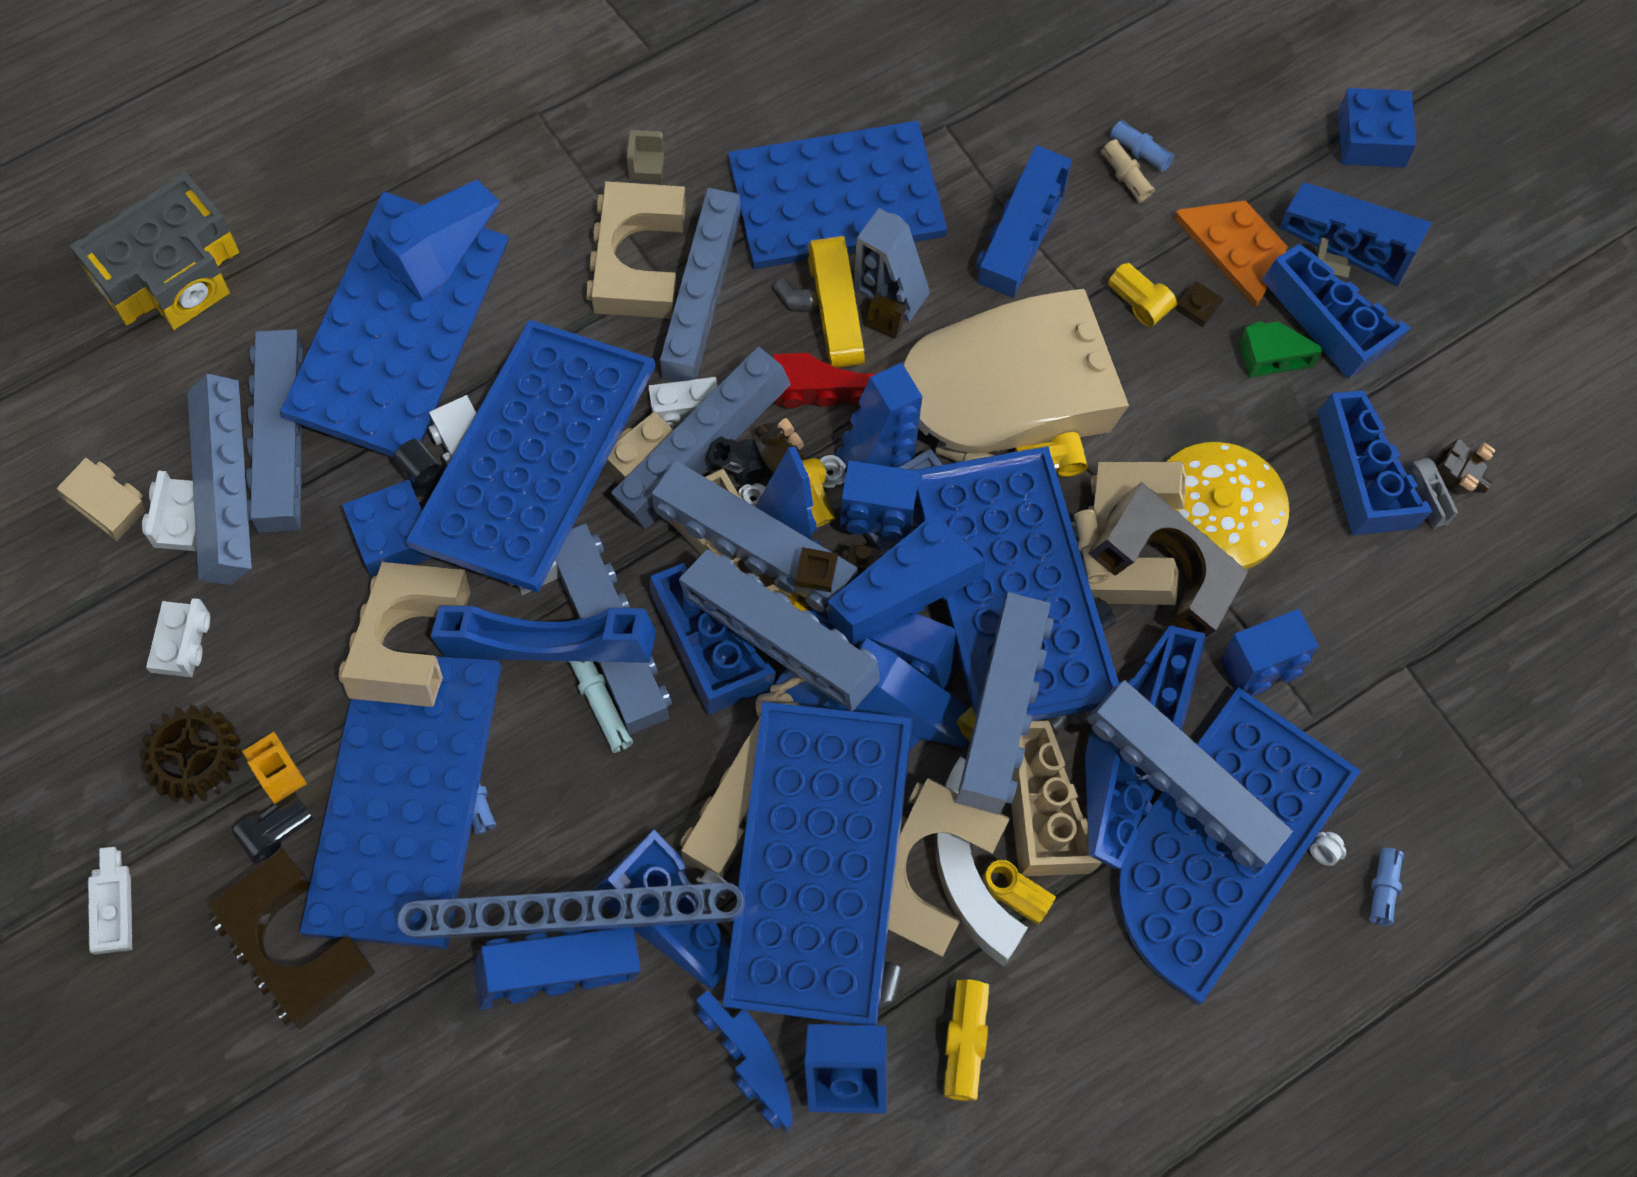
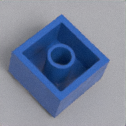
M1347 88L1338 110L1341 164L1406 167L1416 147L1412 91Z
M849 460L842 495L840 528H844L853 534H865L867 532L881 534L884 538L890 540L905 538L910 534L920 471Z
M409 479L342 504L371 578L377 576L382 562L416 565L434 558L433 556L408 548L406 539L422 512Z
M1296 609L1235 633L1220 660L1235 689L1237 690L1239 687L1246 693L1251 692L1255 696L1272 687L1271 684L1283 679L1284 683H1288L1301 677L1304 674V668L1312 662L1311 658L1319 645L1300 609Z
M808 1024L805 1070L809 1112L887 1114L888 1059L886 1026H873L869 1024Z

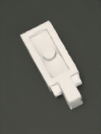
M116 847L99 848L100 869L92 870V877H88L89 950L94 955L132 950L131 876L129 875V867L122 866L121 851H118Z

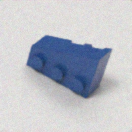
M1169 626L1145 659V663L1137 675L1129 681V684L1182 731L1205 650V634Z

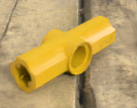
M970 979L956 981L952 1021L949 1020L945 1055H948L943 1087V1097L952 1100H977L981 1060H984L988 1034V1026L985 1025L988 1008L989 984Z

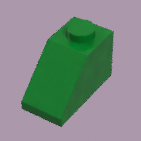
M1266 322L1253 323L1245 328L1239 342L1249 378L1314 368L1322 352L1320 345L1280 322L1267 324Z

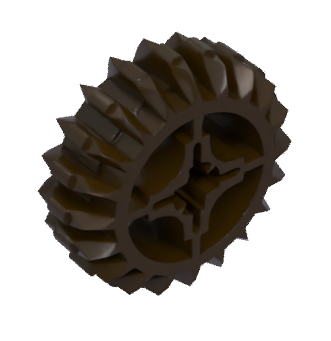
M190 704L187 713L184 714L181 708L175 707V717L170 719L168 715L162 714L161 720L164 723L160 727L150 724V729L154 733L153 737H142V742L149 748L139 751V756L145 761L140 765L141 771L144 774H148L146 777L147 783L151 787L156 786L155 791L160 796L168 794L169 799L173 802H177L183 797L186 803L192 804L195 794L198 795L201 801H207V791L212 790L215 794H220L221 789L218 784L222 781L225 784H232V779L227 773L229 771H239V765L233 760L242 757V751L236 747L241 743V739L237 734H233L235 727L231 722H225L226 718L220 712L213 715V711L206 706L199 712L195 705ZM199 730L208 731L216 735L218 746H211L208 742H202ZM180 736V738L176 742L172 743L177 737ZM194 748L197 750L195 755L190 754V751L194 750ZM187 754L192 755L191 758H185ZM164 762H171L174 766L178 765L179 770L183 773L182 779L167 775ZM210 765V767L207 770L201 773L203 768Z

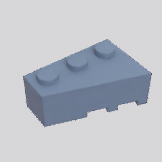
M879 208L857 237L854 291L870 300L877 293L907 306L904 319L910 322L929 296L930 290L909 225L897 214L888 213Z

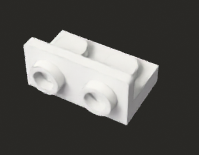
M716 377L649 385L652 413L655 411L672 429L677 428L717 388Z
M158 471L156 482H152L149 489L151 505L149 514H145L143 517V534L146 535L154 548L196 551L193 481L171 479L166 471Z
M192 598L191 604L162 601L146 666L150 673L193 677L194 668L200 665L202 659V646L200 645L203 632L206 633L210 626V613L200 599Z

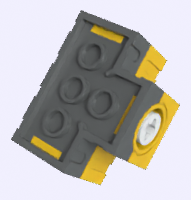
M186 172L176 177V180L170 184H165L148 195L142 202H137L118 214V217L112 221H107L96 228L84 239H79L70 245L91 283L126 326L136 321L137 317L156 308L161 315H164L167 323L173 330L179 328L230 294L218 266L226 259H230L239 253L223 215Z

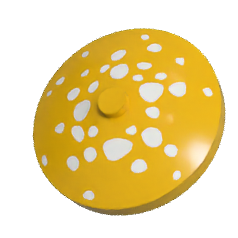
M1206 442L1187 447L1177 452L1167 461L1182 462L1187 476L1184 509L1175 510L1182 514L1185 519L1203 534L1207 535L1210 540L1229 556L1233 557L1242 567L1247 570L1256 566L1275 550L1288 524L1289 500L1280 477L1263 458L1238 445L1223 442ZM1165 547L1174 557H1176L1173 552H1171L1167 547Z

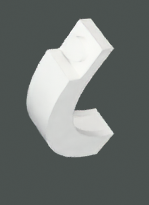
M961 756L946 783V787L957 792L966 761ZM935 833V857L938 875L953 913L961 919L959 923L972 940L985 953L1004 967L1022 940L1028 927L1009 915L988 892L976 870L969 842L950 833Z

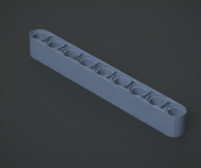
M712 883L428 900L407 903L398 913L397 921L403 933L420 940L729 922L736 920L742 915L745 910V899L739 888L733 884ZM727 892L735 894L738 899L735 909L730 912H721L717 909V900L720 895ZM686 895H694L699 901L697 910L689 915L680 913L678 905L681 898ZM648 897L657 898L660 903L658 912L654 916L644 917L640 912V905L643 900ZM611 899L618 900L621 904L619 915L613 919H605L602 915L604 903ZM574 901L580 902L582 906L581 916L576 921H566L563 914L566 905ZM533 904H541L543 907V917L537 923L528 924L525 918L526 910ZM502 906L505 913L503 921L497 926H490L487 921L488 912L493 907ZM462 908L466 914L465 922L459 928L453 929L449 925V916L455 909ZM424 911L427 915V922L421 930L414 931L410 923L411 918L416 912Z

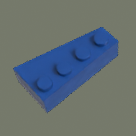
M1035 145L1023 174L1021 173L1017 180L1012 198L1008 199L1004 206L1000 224H996L990 234L988 251L982 250L977 260L975 269L980 270L978 284L1009 297H1015L1064 197L1072 159Z
M1303 182L1284 215L1280 229L1318 247L1322 238L1329 239L1326 252L1346 257L1348 263L1398 287L1432 222Z
M1298 244L1275 259L1261 280L1349 379L1394 348L1411 327L1403 321H1400L1399 324L1385 314L1387 309L1377 302L1374 305L1357 293L1360 290L1350 281L1348 283L1341 281L1333 275L1334 269L1301 244Z
M899 363L869 378L858 402L861 408L853 413L850 420L853 428L844 433L842 437L844 447L837 448L834 454L846 465V473L849 460L899 468L914 459L923 396L903 363Z
M1364 390L1332 393L1317 411L1351 534L1362 535L1416 529L1432 513V510L1427 501L1422 502L1416 491L1418 485L1412 474L1407 475L1398 459L1401 455L1395 444L1391 445L1384 435L1383 430L1385 427Z
M934 513L828 601V621L854 645L894 625L896 620L910 613L913 616L923 611L924 606L940 598L945 600L955 595L958 589L968 584L973 586L983 581L985 559Z
M682 563L650 576V594L709 715L771 689V686L774 685L776 672L768 663L761 659L756 653V648L749 641L684 598L679 578L688 568Z
M811 607L809 612L817 617L821 625L830 631L836 629L828 621V611L820 612ZM910 613L896 620L894 625L868 637L871 641L900 657L946 692L962 666L956 646L955 629L919 614L912 616Z
M633 927L599 929V931L585 933V930L564 931L562 936L547 938L545 933H537L526 936L524 941L512 943L507 938L488 941L486 946L481 947L473 965L479 1011L493 1008L492 1000L506 998L511 1001V1004L527 1002V998L537 995L539 991H544V994L550 997L573 991L575 984L581 983L582 989L588 990L634 981L641 972Z

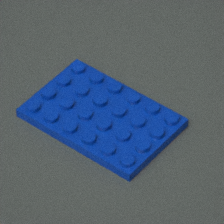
M918 121L728 152L735 190L737 194H740L741 216L753 269L806 261L808 256H810L807 249L811 240L844 236L847 252H856L858 235L879 208L900 216L909 225L914 242L946 237L947 235L945 219Z

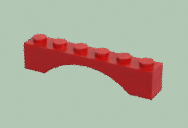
M809 353L773 354V358L783 366L791 383L775 400V405L786 408H798L802 405L813 404L830 407L836 403L860 405L858 402L868 380L875 373H857L839 369L818 360Z

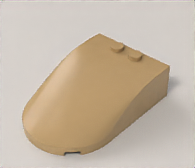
M1085 289L1025 298L1001 305L936 330L920 339L914 345L903 364L923 396L918 428L926 436L930 433L937 439L947 443L945 447L960 452L985 453L1050 442L1055 436L1066 432H1076L1080 434V437L1110 433L1129 406Z

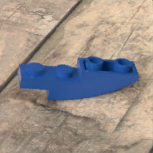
M707 990L696 1000L697 1008L700 1010L696 1014L697 1018L708 1031L712 1032L716 1028L725 1039L721 1045L735 1061L740 1057L743 1059V1062L735 1068L736 1076L739 1078L735 1082L737 1088L749 1101L754 1097L764 1107L760 1112L774 1130L781 1127L787 1134L793 1125L789 1094L779 1062L768 1040L745 1009L732 1018Z

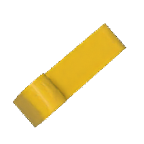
M844 236L811 240L807 252L810 254L808 256L811 277L815 279L829 365L836 368L865 364L864 347Z

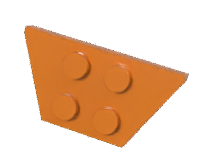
M1246 200L1184 208L1176 211L1174 219L1249 303L1254 308L1259 306L1267 289L1266 284L1261 279L1275 259L1286 252L1288 246Z

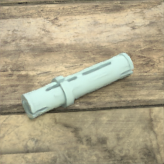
M568 661L580 683L578 689L581 695H586L609 742L612 753L620 752V746H622L623 750L633 744V740L630 738L605 687L607 681L604 675L598 673L593 662Z

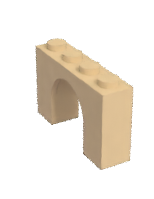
M606 181L604 194L598 195L597 212L602 214L601 223L595 222L594 242L598 243L597 251L591 252L590 270L595 271L594 280H588L587 300H592L595 314L672 319L677 295L676 273L632 269L619 261L615 252L622 240L639 231L651 230L683 233L686 209L685 187Z
M1099 462L1098 473L1093 475L1091 479V492L1095 496L1094 506H1089L1088 509L1096 511L1099 533H1101L1122 496L1141 482L1153 490L1173 509H1184L1187 476L1183 463ZM1137 557L1133 564L1116 576L1107 570L1108 580L1097 584H1090L1093 598L1099 597L1108 604L1176 605L1179 572L1174 558Z
M382 562L377 576H373L371 580V594L368 602L362 605L358 630L351 635L350 652L347 660L343 661L340 665L339 681L343 683L350 699L433 707L443 679L437 657L396 652L384 647L382 644L387 633L404 620L420 616L436 617L439 606H466L471 591L465 570Z
M928 778L925 784L917 782L908 801L914 807L908 818L902 816L888 929L943 956L961 919L924 901L913 891L906 873L908 855L918 840L933 833H950L993 853L1010 818L1001 813L998 815L956 803L957 791Z

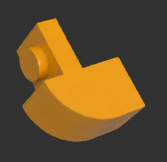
M275 732L242 751L248 760L247 763L274 804L307 785L306 780Z

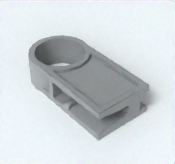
M1427 457L1409 463L1407 475L1412 474L1418 485L1416 491L1422 502L1427 501L1432 510V513L1427 517L1432 529L1435 530L1443 525L1448 526L1458 514V510L1436 465Z

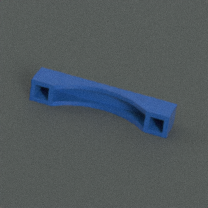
M439 606L431 638L445 657L650 663L656 630L644 608H608L600 614L585 619L542 622L511 618L474 606Z

